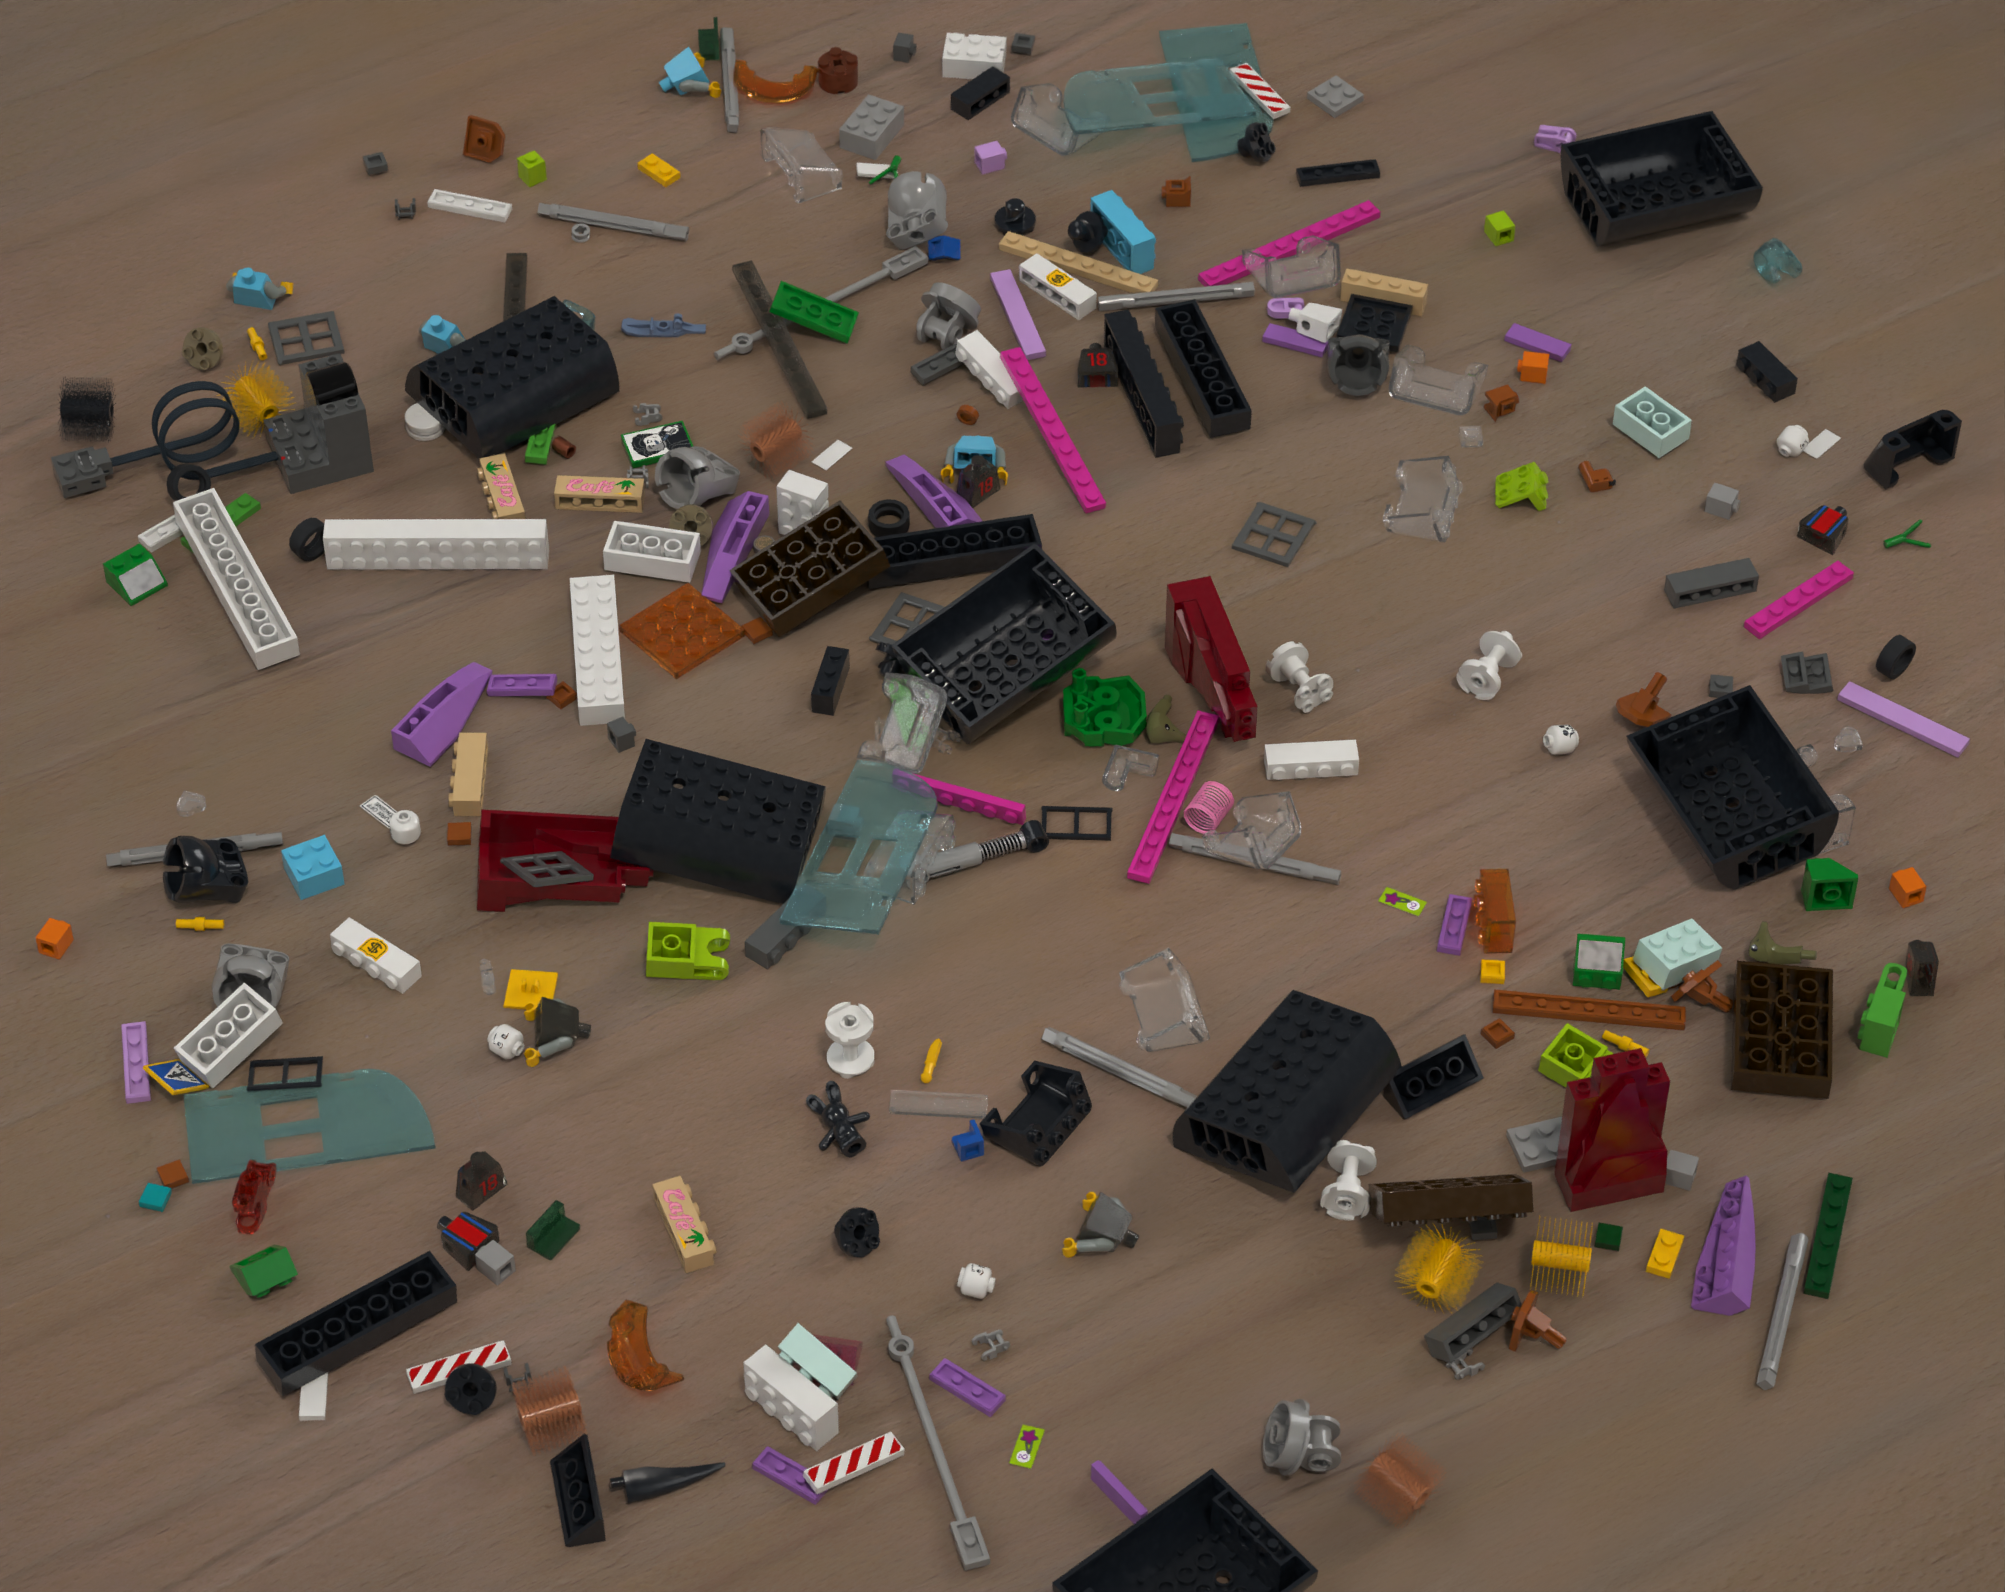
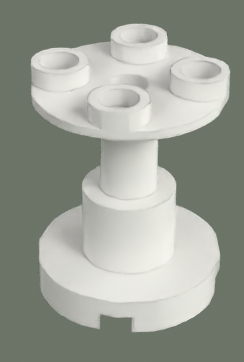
M1489 631L1484 633L1480 638V649L1485 657H1481L1479 660H1466L1459 668L1456 678L1458 684L1466 693L1471 691L1476 694L1475 698L1480 700L1492 699L1501 687L1498 665L1501 667H1513L1522 658V652L1513 640L1512 635L1507 631H1502L1501 633Z
M1293 641L1287 642L1272 653L1274 658L1271 663L1269 660L1267 661L1266 671L1275 681L1289 680L1292 684H1298L1300 687L1295 694L1294 703L1297 708L1301 709L1304 713H1308L1314 707L1332 698L1333 679L1325 673L1309 677V669L1305 665L1309 657L1307 649L1300 642H1298L1299 644H1295Z
M842 1002L833 1006L827 1013L825 1020L826 1033L834 1041L827 1051V1063L842 1078L849 1079L866 1072L874 1065V1049L866 1041L873 1032V1014L866 1006L859 1003L856 1006L851 1005L850 1002Z
M1340 1140L1336 1143L1335 1147L1331 1148L1327 1160L1330 1166L1342 1173V1175L1336 1179V1183L1330 1184L1323 1189L1320 1204L1322 1208L1324 1206L1327 1209V1214L1331 1217L1350 1221L1354 1220V1216L1361 1215L1362 1218L1369 1213L1371 1197L1361 1187V1181L1357 1176L1372 1172L1376 1167L1377 1159L1375 1157V1150L1372 1147Z

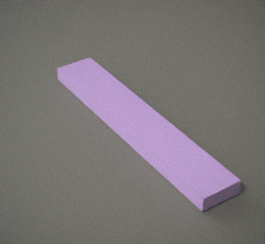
M1011 270L990 273L991 282L1017 342L1027 360L1046 357L1044 345Z
M1850 681L1838 694V701L1957 758L1969 745V738Z

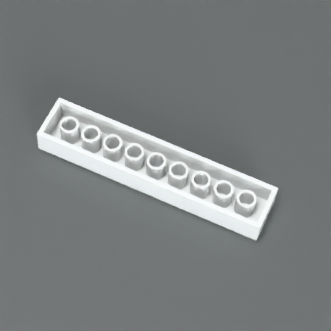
M212 488L173 502L175 519L256 668L260 670L299 656L298 638L216 490Z
M325 519L323 543L327 569H548L549 543L546 519Z

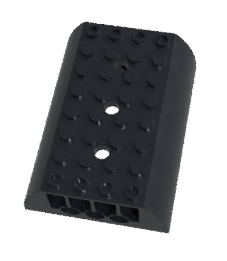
M1713 111L1561 144V173L1565 196L1597 247L1753 211L1758 205L1763 191L1762 185Z
M555 296L410 369L405 383V392L478 458L498 455L529 439L531 436L539 434L542 430L548 429L550 426L556 425L620 391L616 364L607 341Z
M1034 543L891 646L915 690L966 744H970L1115 640L1117 630L1115 623ZM1046 634H1053V637L1049 640L1042 639ZM1017 660L1016 664L1007 665L1008 661ZM973 686H982L978 691H971Z
M1751 685L1626 736L1629 748L1718 881L1730 889L1736 890L1819 855L1835 831L1839 818L1838 809ZM1708 771H1712L1717 774H1715L1714 776H1708L1705 773ZM1734 803L1738 804V806L1730 808L1727 804Z
M645 739L621 806L610 858L784 904L796 893L823 810L826 786ZM680 784L683 786V788L678 789L675 788L673 785ZM725 796L728 798V800L723 801L718 797ZM770 808L774 810V812L768 813L763 809Z
M1292 990L1176 1120L1173 1127L1174 1148L1295 1193L1331 1151V1148L1336 1145L1396 1075L1398 1069L1402 1067L1399 1055L1387 1033L1373 1017Z
M1211 1468L1052 1582L1053 1592H1303L1316 1581L1318 1570ZM1220 1576H1226L1230 1581L1228 1583H1220L1216 1579Z

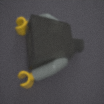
M542 997L538 1005L534 1002H528L525 1005L526 1011H524L526 1020H535V1047H538V1050L527 1048L524 1052L526 1063L529 1067L536 1066L539 1063L540 1056L544 1058L553 1053L571 1049L578 1037L589 1038L591 1024L579 1022V1010L576 1007L567 1005L558 998L549 999Z
M1094 1192L1087 1193V1200L1083 1199L1082 1204L1083 1209L1088 1212L1077 1234L1076 1239L1078 1241L1075 1243L1074 1239L1066 1238L1063 1242L1065 1246L1062 1248L1063 1255L1068 1258L1076 1255L1077 1250L1078 1252H1114L1121 1242L1133 1248L1138 1241L1139 1235L1128 1229L1132 1215L1125 1209L1121 1201L1115 1197H1108L1102 1192L1097 1197Z

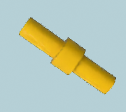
M253 327L248 328L247 333L252 349L256 351L260 360L267 359L262 338L257 335Z
M205 917L176 919V928L195 929V931L224 929L225 925L222 919H206Z
M1607 1030L1603 1033L1602 1039L1617 1045L1618 1049L1630 1051L1641 1048L1645 1058L1649 1054L1650 1049L1634 1043L1633 1039L1625 1035L1621 1037Z

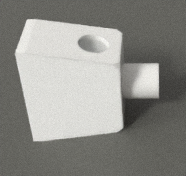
M1308 303L1302 310L1291 308L1289 320L1297 322L1296 331L1298 333L1326 343L1340 328L1342 309Z

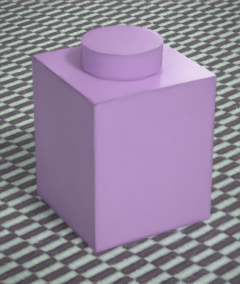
M998 141L974 147L975 164L982 175L1005 169L1007 153L1004 148H1001Z

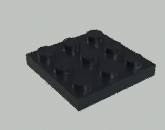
M1351 294L1337 337L1360 334L1372 338L1385 339L1390 342L1389 351L1398 353L1412 314L1413 305Z

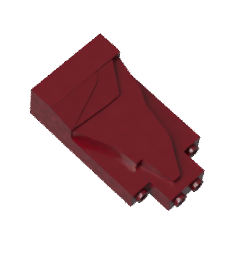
M1211 576L1167 584L1165 649L1172 666L1185 683H1191L1203 695L1211 712L1214 711L1215 715L1219 716V724L1225 738L1232 737L1234 742L1256 738L1258 706L1249 687L1250 669Z
M481 809L478 843L477 911L505 912L506 905L543 899L619 903L620 894L625 893L626 885L648 886V879L653 877L654 870L610 858L619 817ZM562 851L594 874V877L590 881L533 887L503 865L500 860L507 857ZM557 859L543 861L547 865L562 863ZM534 862L519 864L523 868L538 866ZM572 870L557 871L561 875L576 874ZM548 873L532 874L536 878L552 877Z
M1641 1048L1593 1058L1591 1077L1567 1082L1554 1175L1570 1212L1664 1192L1667 1176V1148L1661 1136L1670 1079L1663 1063L1649 1065Z

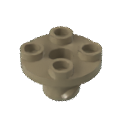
M199 327L192 329L186 335L182 355L193 367L207 370L215 367L220 362L223 346L219 336L213 330Z
M690 504L678 508L670 518L669 529L700 533V545L702 546L712 535L713 522L705 509Z

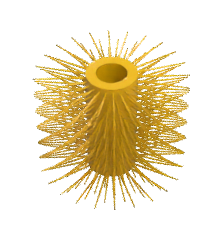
M245 363L244 377L242 376L237 380L236 384H233L235 385L234 387L224 389L235 390L233 393L228 392L231 395L229 396L230 400L234 401L232 406L237 416H241L239 423L246 421L243 427L245 428L250 424L251 427L249 428L252 430L251 428L254 424L259 426L258 424L262 422L263 430V420L283 415L278 414L281 411V408L278 407H281V405L286 407L285 405L289 406V404H280L283 400L288 402L289 398H281L284 394H281L280 391H282L281 389L284 386L275 387L279 381L273 382L274 376H267L269 370L266 371L268 372L266 374H263L261 370L256 375L257 367H255L256 369L253 370L255 374L251 377L248 373V376H246Z
M1571 1224L1568 1244H1564L1565 1229L1562 1244L1558 1243L1559 1234L1557 1243H1553L1554 1231L1552 1242H1548V1236L1547 1242L1543 1241L1542 1234V1241L1534 1240L1531 1260L1533 1269L1534 1265H1536L1539 1272V1266H1543L1544 1274V1267H1549L1548 1277L1550 1268H1554V1272L1555 1268L1559 1269L1558 1282L1560 1269H1564L1563 1285L1565 1270H1570L1568 1288L1571 1270L1575 1271L1573 1290L1576 1271H1579V1293L1581 1272H1585V1288L1586 1274L1589 1273L1592 1227L1589 1247H1585L1587 1225L1583 1247L1579 1246L1581 1229L1578 1246L1574 1245L1576 1227L1573 1245H1569Z
M1441 1235L1438 1238L1439 1241L1435 1236H1431L1434 1243L1423 1238L1426 1240L1424 1243L1419 1237V1242L1414 1244L1415 1250L1414 1252L1412 1251V1255L1417 1258L1412 1259V1265L1408 1263L1411 1261V1257L1407 1258V1265L1402 1267L1403 1270L1407 1271L1405 1274L1402 1273V1275L1410 1278L1405 1279L1408 1281L1403 1282L1416 1284H1409L1410 1286L1405 1288H1417V1290L1412 1292L1419 1291L1420 1294L1418 1295H1423L1421 1300L1424 1296L1427 1298V1304L1428 1298H1430L1433 1307L1434 1298L1438 1300V1297H1440L1443 1302H1447L1443 1294L1447 1297H1450L1452 1293L1453 1295H1459L1456 1288L1458 1287L1462 1290L1468 1286L1465 1280L1471 1278V1270L1466 1268L1468 1264L1472 1265L1471 1263H1475L1469 1261L1470 1259L1460 1256L1463 1255L1461 1253L1480 1249H1461V1247L1466 1245L1459 1246V1241L1455 1243L1456 1238L1452 1241V1238L1450 1240V1237L1447 1239L1445 1236V1239H1443Z

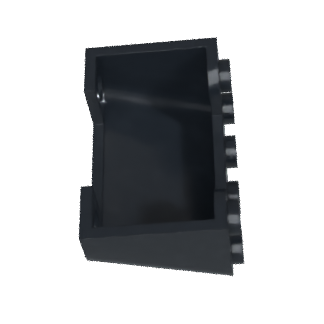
M1939 410L1885 434L1864 462V468L1883 488L1888 489L1896 485L1899 480L1898 473L1893 469L1894 466L1921 454H1925L1935 463H1946L1955 458L1962 421L1949 410Z
M1034 1060L1021 1075L1028 1093L1004 1122H1002L997 1108H992L979 1124L986 1138L1038 1166H1043L1090 1113L1092 1103L1080 1071ZM1035 1071L1036 1077L1034 1082L1031 1084L1030 1078L1032 1073Z

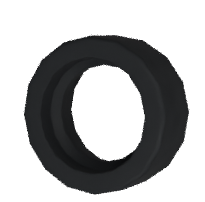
M188 463L180 464L172 469L166 483L167 491L174 501L186 498L178 490L179 479L186 472H193L199 477L200 484L196 494L211 489L210 477L206 470L200 466Z
M885 499L873 504L869 509L868 526L871 533L876 537L907 533L909 530L910 512L902 502ZM885 515H894L901 520L893 524H884L877 519Z
M317 518L303 520L291 534L289 540L291 551L304 561H313L324 554L323 533L325 524ZM314 533H316L314 539L307 546H305L308 539Z
M1902 635L1894 636L1879 654L1876 669L1890 679L1899 677L1907 669L1915 655V643Z

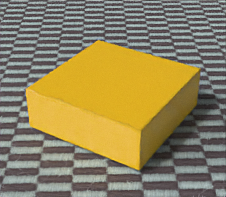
M1481 959L1480 983L1504 984L1505 961Z

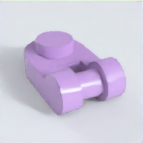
M1273 298L1267 304V313L1276 319L1289 318L1291 308L1302 310L1305 307L1304 300L1301 298Z

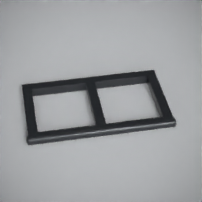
M1041 807L1042 827L1045 833L1047 812H1075L1074 833H1046L1049 839L1111 841V814L1113 808ZM1079 812L1107 813L1106 834L1079 833Z
M323 1056L250 1061L247 1091L322 1087ZM317 1063L316 1081L288 1083L289 1065ZM283 1065L281 1084L254 1085L255 1067Z

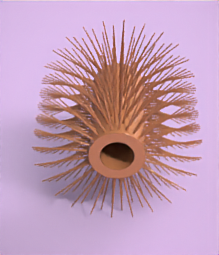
M780 409L778 417L772 411V415L768 413L769 415H765V419H758V423H751L754 426L753 428L752 426L747 427L751 431L750 434L747 430V433L750 435L748 439L751 441L746 446L750 447L751 454L759 461V465L761 462V466H763V463L764 465L766 463L767 467L769 468L770 466L771 470H773L772 467L775 464L777 467L775 471L778 474L781 473L778 471L779 467L782 468L780 465L781 460L785 465L790 463L788 466L791 467L793 459L796 460L795 458L798 456L799 458L805 456V454L802 455L800 453L801 451H799L798 447L801 449L800 445L802 446L803 444L808 448L801 440V437H803L802 431H809L801 430L799 425L793 420V410H791L792 419L790 414L788 417L787 409L784 416L780 412L781 410L783 412V409ZM757 424H758V425L761 427V429L758 427V430H757L756 427H755V425L757 426Z
M568 1368L559 1377L554 1378L553 1376L549 1378V1381L544 1382L543 1380V1382H539V1384L545 1385L537 1386L538 1382H531L528 1385L535 1384V1386L518 1387V1389L525 1390L513 1391L515 1393L513 1397L517 1401V1414L519 1415L523 1433L525 1432V1435H527L526 1440H529L528 1444H531L529 1448L535 1447L536 1449L540 1447V1444L545 1443L546 1445V1443H550L547 1440L552 1439L551 1443H554L556 1441L554 1439H560L558 1437L560 1435L570 1434V1436L566 1437L567 1439L576 1433V1435H573L568 1440L569 1442L577 1434H580L582 1430L586 1429L585 1425H583L585 1421L581 1415L582 1407L574 1390V1383L572 1385V1380H570L571 1375L560 1377L568 1371Z
M1413 1443L1406 1444L1403 1448V1453L1400 1450L1398 1451L1395 1446L1392 1449L1389 1447L1388 1450L1386 1448L1385 1452L1383 1449L1382 1453H1380L1379 1448V1455L1371 1462V1466L1366 1467L1369 1469L1366 1472L1370 1475L1363 1481V1483L1365 1482L1368 1485L1363 1488L1366 1491L1365 1493L1373 1489L1374 1492L1369 1498H1372L1373 1502H1375V1499L1377 1501L1381 1499L1382 1507L1384 1506L1385 1510L1389 1506L1390 1512L1394 1511L1392 1513L1394 1518L1398 1516L1401 1510L1404 1516L1407 1513H1412L1413 1515L1414 1511H1417L1424 1504L1429 1495L1434 1494L1431 1492L1433 1490L1430 1489V1486L1437 1480L1433 1474H1436L1438 1471L1433 1472L1436 1468L1434 1466L1430 1472H1427L1425 1463L1428 1460L1425 1459L1424 1464L1420 1466L1418 1462L1422 1457L1418 1454L1409 1461L1410 1455L1414 1450L1411 1449L1412 1451L1409 1453L1410 1449L1408 1447ZM1405 1451H1406V1453L1409 1454V1456H1408L1407 1458H1406V1456H1405V1454H1404Z

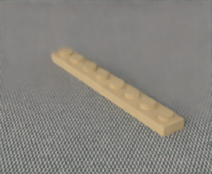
M1009 231L999 243V250L1026 259L1037 253L1066 272L1130 293L1154 292L1158 287L1157 279Z

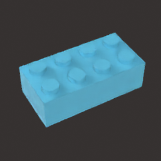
M1113 190L1091 197L1090 211L1098 213L1108 229V234L1102 242L1126 270L1142 274L1154 269V259L1156 257L1154 252L1156 238L1154 234L1145 227L1144 223L1134 215L1132 209L1128 208L1123 203L1122 198L1117 196Z

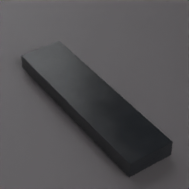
M1376 159L1296 168V175L1300 187L1380 178V170Z

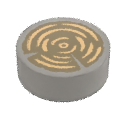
M770 536L757 537L753 543L754 552H759L775 542V540Z

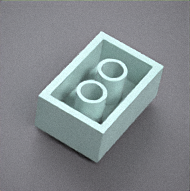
M1643 387L1615 405L1613 425L1658 458L1664 456L1690 437L1692 420L1647 387Z
M1689 919L1639 939L1633 960L1664 990L1684 982L1682 978L1692 970L1695 973L1701 969L1705 970L1719 960L1723 948L1693 919Z
M799 1323L778 1346L781 1351L779 1355L791 1366L794 1363L801 1368L799 1372L811 1382L813 1380L820 1384L818 1388L830 1398L834 1396L836 1399H839L858 1376L857 1372Z

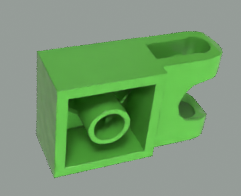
M1896 963L1885 965L1875 994L1870 993L1867 1007L1870 1008L1864 1010L1860 1024L1864 1026L1861 1025L1857 1039L1861 1040L1859 1050L1888 1058L1900 1023L1906 992H1902L1907 976V969L1904 966ZM1897 973L1900 978L1898 981H1891L1888 978V974Z

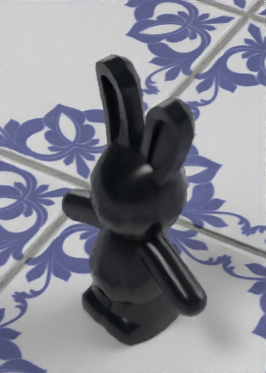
M831 1080L826 1084V1093L830 1104L826 1106L815 1095L807 1096L806 1103L814 1112L821 1116L824 1125L830 1129L819 1143V1149L822 1151L826 1150L836 1139L842 1154L851 1158L856 1156L858 1152L863 1151L867 1144L854 1125L868 1121L870 1114L868 1112H861L849 1116L847 1107L842 1104L840 1087L835 1081Z

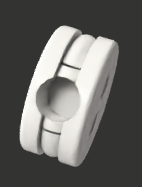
M419 403L410 406L405 412L406 431L415 440H434L445 431V427Z

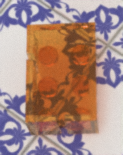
M1480 869L1479 879H1475V892L1477 894L1473 895L1474 909L1478 908V912H1476V926L1481 928L1478 931V942L1483 944L1484 954L1512 953L1516 918L1509 870Z

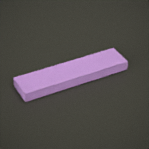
M146 1021L121 1024L126 1103L151 1101L150 1075L142 1069L144 1065H149Z

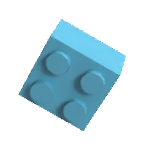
M325 835L281 850L284 870L300 900L345 885L342 865Z

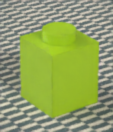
M535 150L517 158L519 177L529 187L547 180L545 160Z
M1503 210L1485 216L1484 232L1496 247L1514 241L1515 224Z

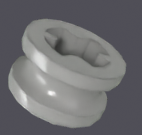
M579 223L572 227V239L575 242L583 243L589 240L590 228L588 225Z

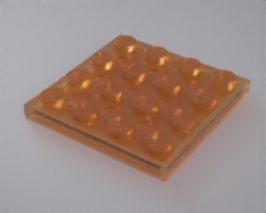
M686 583L619 625V630L623 635L675 679H678L745 637V629L689 583Z

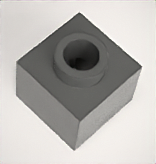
M898 33L893 44V61L909 63L911 56L915 55L917 45L914 44V35Z
M624 717L607 723L608 739L618 753L635 746V728L631 723L628 724Z

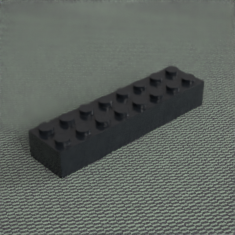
M1196 300L1155 308V328L1209 437L1213 438L1251 429L1252 410Z
M1129 309L1104 314V347L1155 458L1180 453V444L1183 443L1181 428L1184 427L1183 418L1177 414L1176 403L1170 399L1169 388L1164 386L1163 375L1157 371L1156 360L1151 358L1149 345L1144 343V336L1142 331L1138 330L1136 318L1132 317Z
M1033 514L874 537L884 549L890 567L868 580L867 584L869 589L998 570L1034 543L1042 549V542Z
M428 1251L255 1344L256 1361L280 1394L285 1396L457 1303V1286L434 1255Z

